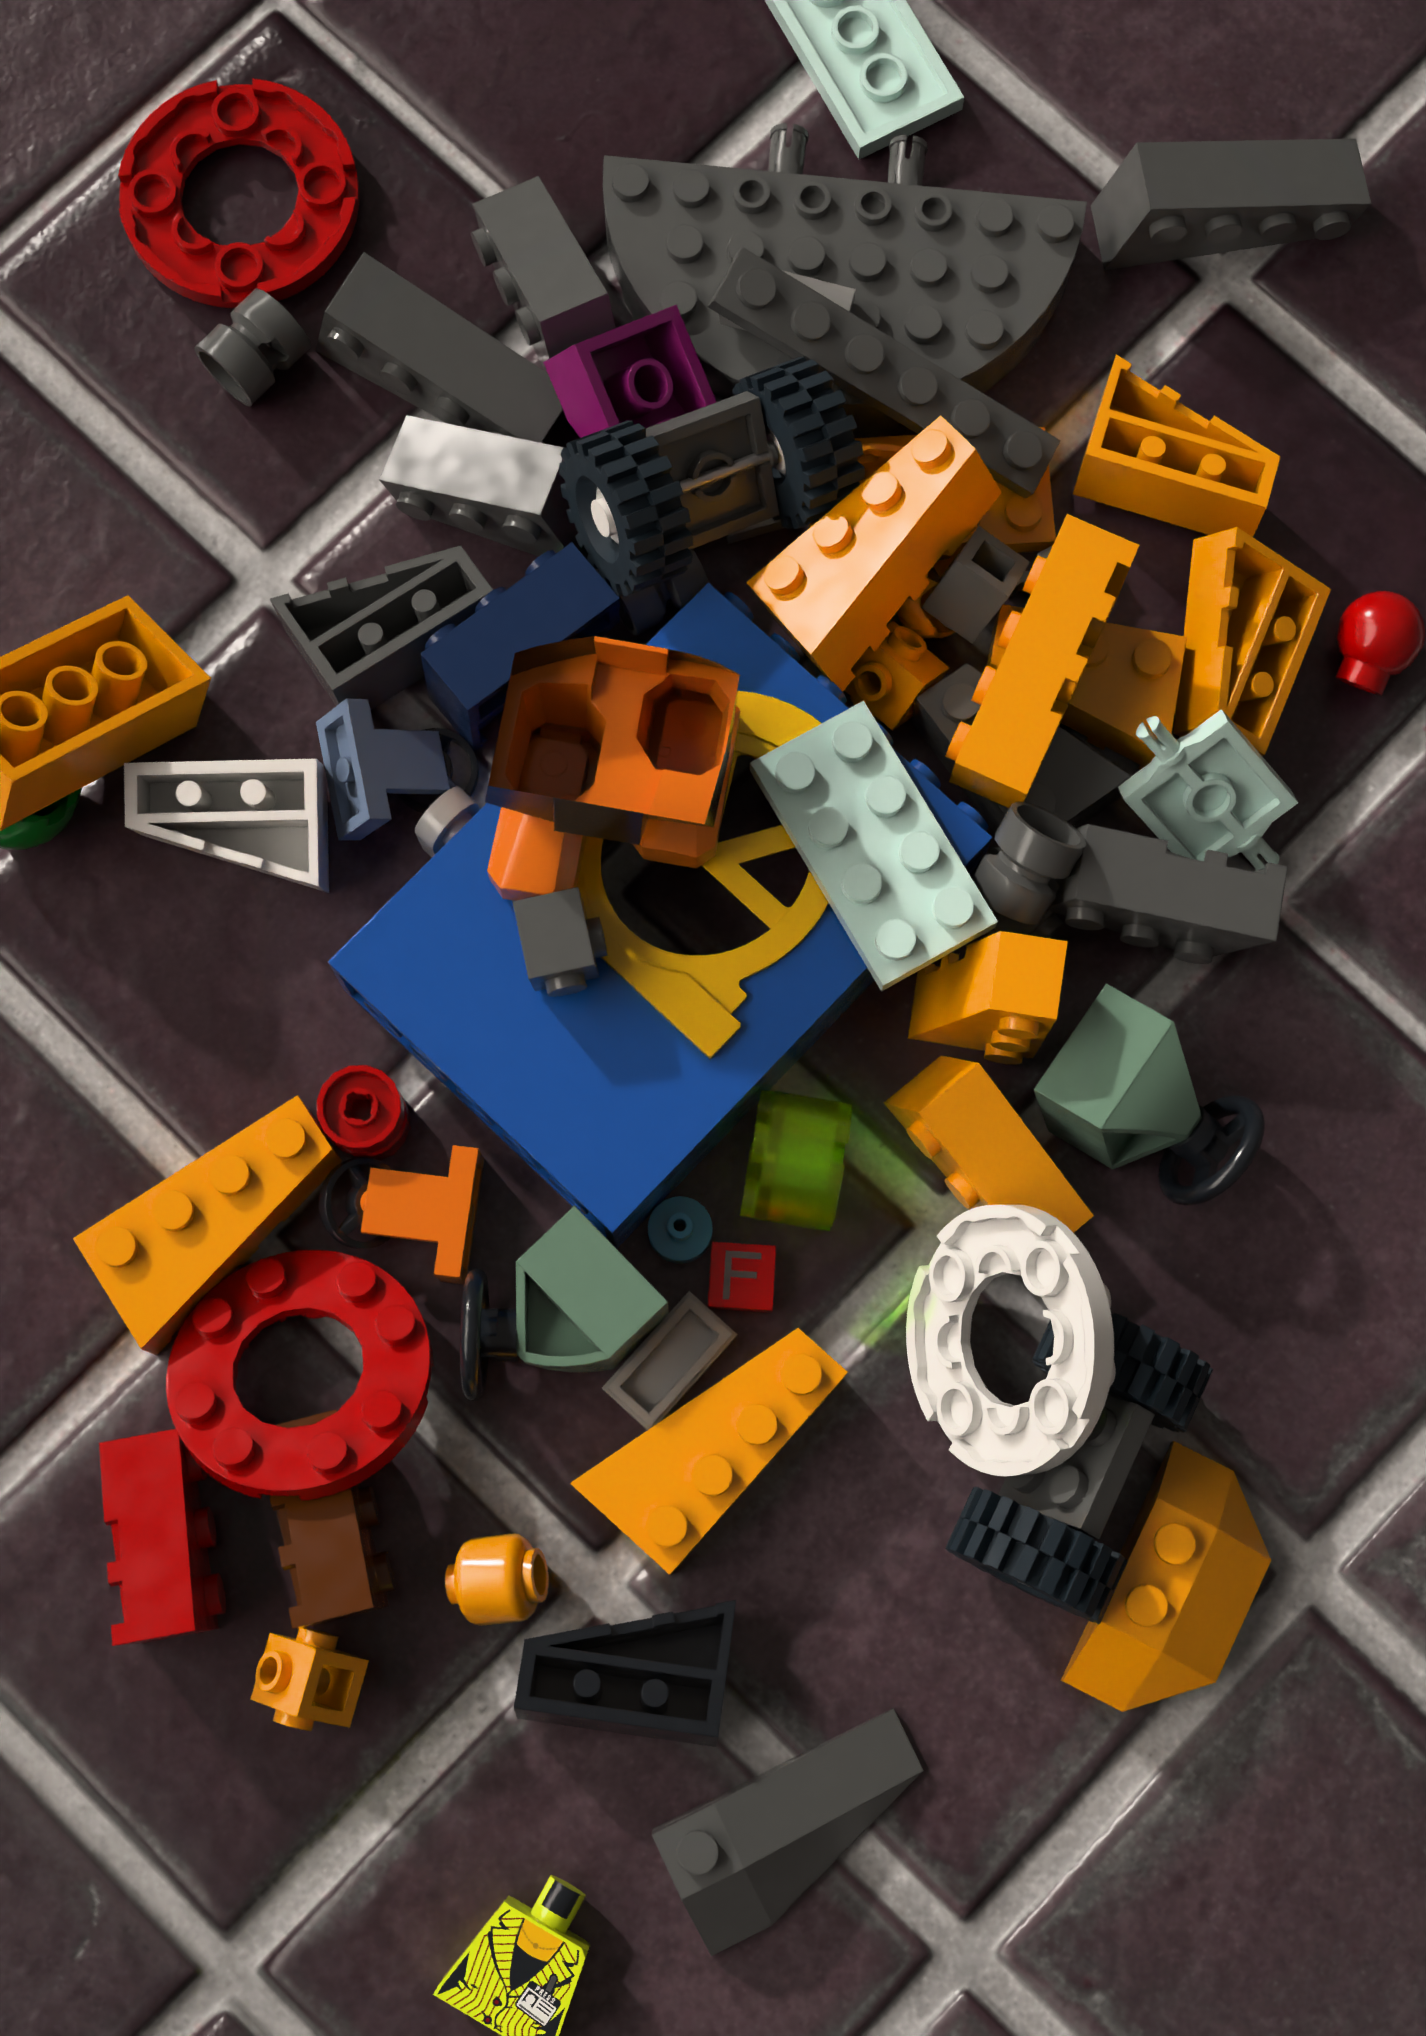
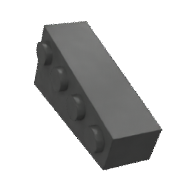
M1356 139L1136 142L1092 203L1091 211L1105 271L1310 239H1334L1344 235L1351 229L1353 223L1371 205V200Z
M363 252L324 311L316 352L426 411L444 423L543 443L563 412L547 372L365 252Z

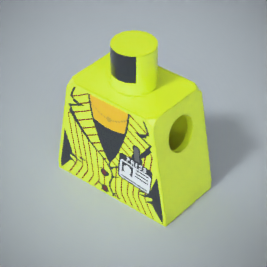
M550 1875L533 1908L508 1895L450 1968L433 1995L502 2036H559L590 1947L589 1942L568 1930L586 1895L573 1885L554 1875Z

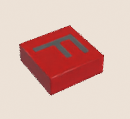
M712 1242L708 1308L772 1313L776 1246Z

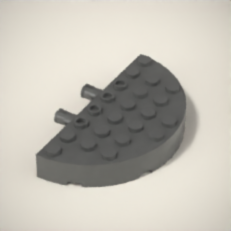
M787 123L778 124L770 131L771 144L768 171L604 155L603 198L607 247L615 275L621 287L623 300L634 320L677 304L713 394L723 400L735 396L732 390L735 384L740 383V379L793 359L746 330L719 324V314L708 308L731 262L742 246L780 270L856 289L855 300L851 310L852 314L984 393L1012 371L1035 346L1042 336L1043 329L1051 319L1057 306H1059L1065 293L1077 253L1087 201L922 186L928 144L924 139L914 135L909 159L905 158L907 135H899L891 139L889 143L888 182L803 174L809 134L804 127L793 124L791 146L786 147ZM832 384L833 391L841 390L847 401L843 406L847 416L853 414L857 428L852 430L853 435L882 433L899 429V424L901 423L838 385Z

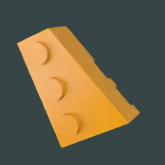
M1116 354L1100 401L1073 495L1208 535L1238 527L1253 537L1267 508L1280 456L1215 415L1210 421L1181 404L1179 402L1181 394L1166 385L1159 390L1130 372L1132 364Z
M941 1055L883 1102L906 1129L909 1137L919 1150L931 1159L947 1177L944 1179L947 1187L967 1209L970 1210L971 1208L985 1205L1031 1206L1056 1217L1073 1233L1094 1216L980 1063Z

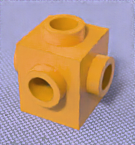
M894 621L886 625L890 633L874 652L867 648L851 668L855 677L844 690L850 695L854 705L864 701L872 715L877 717L892 731L912 717L916 697L940 682L950 669L949 666L927 649L925 641L919 634L907 627L899 626Z
M299 1628L296 1638L269 1633L264 1654L256 1668V1681L250 1700L276 1709L272 1721L292 1728L312 1731L314 1721L350 1728L369 1660L335 1649L339 1637L310 1628Z

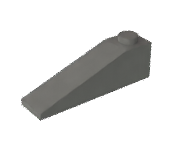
M894 1708L653 1828L652 1837L678 1894L711 1956L772 1926L924 1771Z

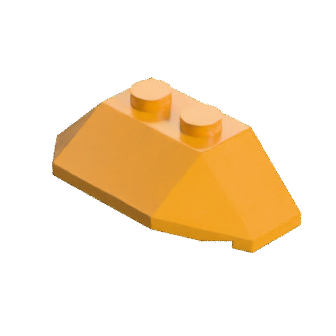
M1172 1441L1120 1552L1128 1562L1100 1624L1088 1621L1061 1679L1062 1682L1121 1712L1216 1683L1271 1562L1267 1548L1234 1471Z

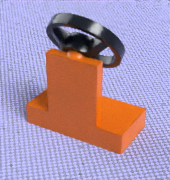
M453 1145L448 1177L395 1171L383 1162L373 1158L346 1160L335 1166L322 1184L319 1195V1211L322 1222L328 1233L337 1242L355 1249L374 1248L384 1244L392 1237L438 1243L434 1275L441 1282L464 1285L469 1269L485 1158L479 1148ZM358 1165L370 1167L369 1180ZM347 1170L352 1184V1188L348 1191L345 1199L348 1215L338 1227L332 1215L331 1195L336 1181ZM362 1223V1234L377 1235V1237L370 1241L360 1242L351 1239L347 1235Z

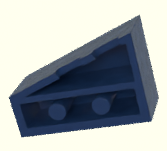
M572 542L558 553L550 550L541 554L529 565L525 572V577L507 590L505 587H498L492 590L478 603L475 608L476 613L457 627L455 624H448L440 628L428 639L425 644V650L420 654L430 700L459 735L469 743L473 751H477L489 740L481 730L504 709L514 654L532 647L591 636L603 637L619 623L620 598Z

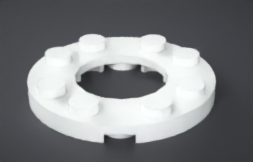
M985 1205L973 1208L954 1218L939 1232L937 1238L941 1244L934 1253L929 1265L919 1266L910 1292L906 1322V1346L911 1379L917 1399L927 1421H938L947 1437L952 1441L949 1451L959 1460L980 1472L995 1476L1037 1474L1048 1471L1069 1459L1090 1436L1105 1406L1109 1388L1113 1384L1116 1374L1114 1332L1110 1310L1111 1295L1109 1289L1103 1283L1087 1249L1079 1238L1056 1217L1043 1210L1025 1205ZM1007 1273L1022 1276L1027 1289L1034 1295L1042 1297L1048 1310H1043V1317L1051 1319L1054 1333L1053 1355L1046 1358V1365H1051L1047 1378L1035 1385L1029 1402L1019 1405L1000 1401L985 1387L975 1368L970 1344L972 1314L981 1292L994 1278Z

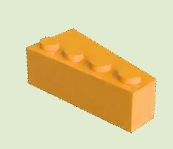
M1069 514L1066 515L1047 559L1038 555L1029 572L1022 591L1031 595L1023 613L1012 610L1003 628L997 646L1006 650L998 668L994 669L986 666L977 684L971 701L981 706L972 726L961 721L945 755V757L955 761L949 782L1007 808H1010L1012 803L1018 801L1025 802L1119 596L1140 545Z
M797 1328L570 1484L671 1575L839 1385L848 1372L802 1330Z

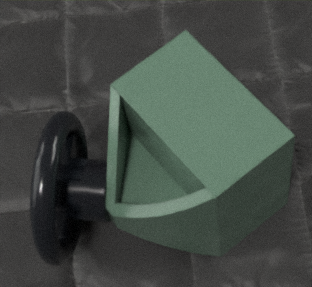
M1105 984L1034 1088L1048 1132L1112 1170L1166 1148L1159 1166V1185L1167 1199L1178 1205H1198L1207 1202L1231 1187L1254 1160L1264 1136L1265 1122L1262 1110L1255 1101L1248 1097L1226 1096L1214 1100L1204 1107L1198 1105L1174 1021L1108 984ZM1237 1115L1225 1126L1217 1121L1226 1116ZM1242 1137L1235 1153L1217 1172L1218 1163L1225 1157L1229 1147ZM1182 1158L1196 1169L1192 1186H1183L1179 1183L1178 1170Z
M573 1206L516 1261V1309L490 1308L489 1286L485 1272L475 1268L466 1275L462 1296L460 1327V1371L463 1394L469 1401H478L482 1398L486 1387L489 1357H497L498 1362H518L520 1357L525 1364L563 1372L613 1370L669 1314L668 1302L602 1233Z

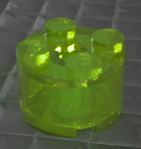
M761 1090L756 1114L754 1139L750 1146L747 1162L746 1182L740 1216L796 1227L830 1231L836 1214L845 1165H843L845 1144H848L852 1104L776 1090L774 1092Z

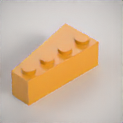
M940 415L746 583L780 627L822 674L829 678L831 682H834L843 692L855 677L851 668L867 648L874 652L890 633L886 626L902 604L907 598L914 602L929 585L930 582L927 579L928 572L942 555L952 556L1002 492L977 450Z
M297 1095L74 1237L73 1240L139 1347L157 1356L173 1339L171 1336L183 1325L197 1303L218 1283L231 1275L239 1265L243 1266L259 1249L258 1245L281 1221H286L342 1160L309 1108Z

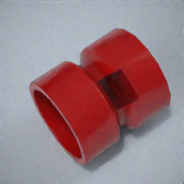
M368 1065L347 1066L334 1072L322 1085L317 1098V1118L324 1133L347 1157L352 1159L373 1158L381 1161L394 1155L405 1143L410 1130V1111L394 1081L382 1070Z

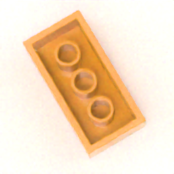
M129 595L0 657V831L118 769L124 763L131 762L197 726L211 677Z

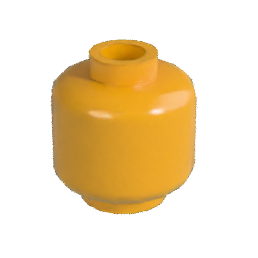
M514 1533L469 1539L461 1545L455 1563L449 1564L445 1573V1588L450 1603L458 1604L466 1620L475 1625L503 1624L527 1620L535 1612L538 1603L546 1600L548 1594L549 1574L545 1556L542 1550L533 1548L529 1540L520 1534Z

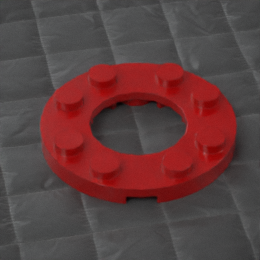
M252 78L253 85L235 84L218 86L217 80L191 87L173 96L154 110L137 129L125 150L118 174L121 181L119 213L128 239L136 255L147 270L169 289L186 298L211 306L236 308L255 288H258L271 295L275 300L281 301L303 291L322 277L338 260L352 236L358 216L360 191L357 171L348 142L336 122L320 105L304 94L279 83ZM241 144L263 147L281 157L295 174L299 189L293 214L285 226L273 236H267L264 242L252 245L243 242L219 245L198 234L185 218L181 202L185 180L199 161L217 149Z
M299 1250L285 1252L260 1259L237 1270L218 1283L197 1303L180 1328L172 1346L166 1374L168 1408L173 1424L193 1459L206 1473L221 1484L234 1491L259 1499L262 1498V1494L299 1496L301 1501L318 1499L339 1493L368 1479L388 1464L407 1444L420 1424L429 1403L427 1394L432 1366H434L433 1350L426 1325L415 1301L407 1290L382 1268L367 1260L337 1251ZM303 1315L312 1319L323 1317L336 1319L355 1334L362 1347L363 1371L356 1390L336 1413L312 1425L285 1428L264 1423L243 1407L236 1394L238 1363L243 1351L249 1347V1343L263 1328L277 1321L282 1323L286 1320V1317Z

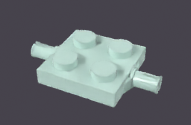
M1222 709L1189 734L1179 739L1173 737L1157 716L1146 719L1152 732L1142 722L1136 730V736L1155 754V757L1149 764L1119 785L1118 788L1124 801L1159 839L1168 841L1167 848L1172 853L1199 861H1204L1207 850L1227 853L1228 857L1241 852L1255 867L1256 871L1265 868L1266 863L1264 859L1269 863L1278 864L1279 855L1273 851L1261 836L1264 835L1273 821L1298 804V801L1291 789Z

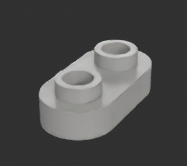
M459 786L447 790L437 798L424 812L415 827V834L423 850L431 857L480 810L479 805Z

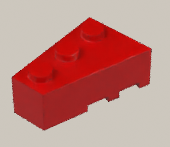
M176 1429L100 1442L104 1523L107 1526L111 1525L116 1561L107 1563L108 1584L111 1587L118 1585L120 1587L124 1623L111 1625L112 1646L141 1644L219 1629L217 1615L226 1612L225 1590L221 1575L219 1573L211 1574L207 1549L216 1546V1527L211 1508L201 1507L198 1481L207 1479V1473L193 1459Z

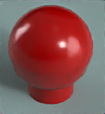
M1375 591L1354 600L1340 618L1337 641L1339 651L1344 658L1335 678L1360 690L1382 696L1390 676L1399 674L1410 667L1423 648L1425 625L1418 608L1406 597L1390 591Z

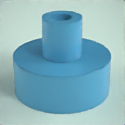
M672 1197L661 1202L653 1210L648 1222V1235L652 1248L661 1258L671 1263L684 1264L698 1259L706 1252L712 1239V1221L708 1211L698 1201L688 1197ZM677 1224H683L686 1226V1229L679 1232L674 1227Z

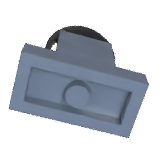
M346 698L316 721L338 840H362L391 820L387 793L398 794L407 806L417 812L424 813L430 805L421 804L410 798L407 794H443L447 790L456 787L452 781V762L447 754L451 741L464 749L471 761V777L464 792L471 797L477 786L479 769L475 753L469 743L455 732L442 728L424 730L374 729L368 699Z

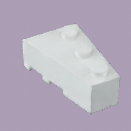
M318 759L124 763L126 828L145 837L329 893L327 778L324 765Z

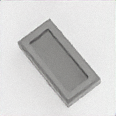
M689 1291L607 1381L602 1390L640 1425L649 1430L666 1417L738 1334Z

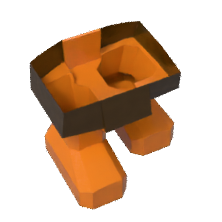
M597 636L560 641L516 652L514 654L485 803L501 807L487 869L489 879L501 897L516 901L576 888L587 836L632 843L645 860L695 869L715 857L740 722V709L736 705L740 674L719 663L694 654Z

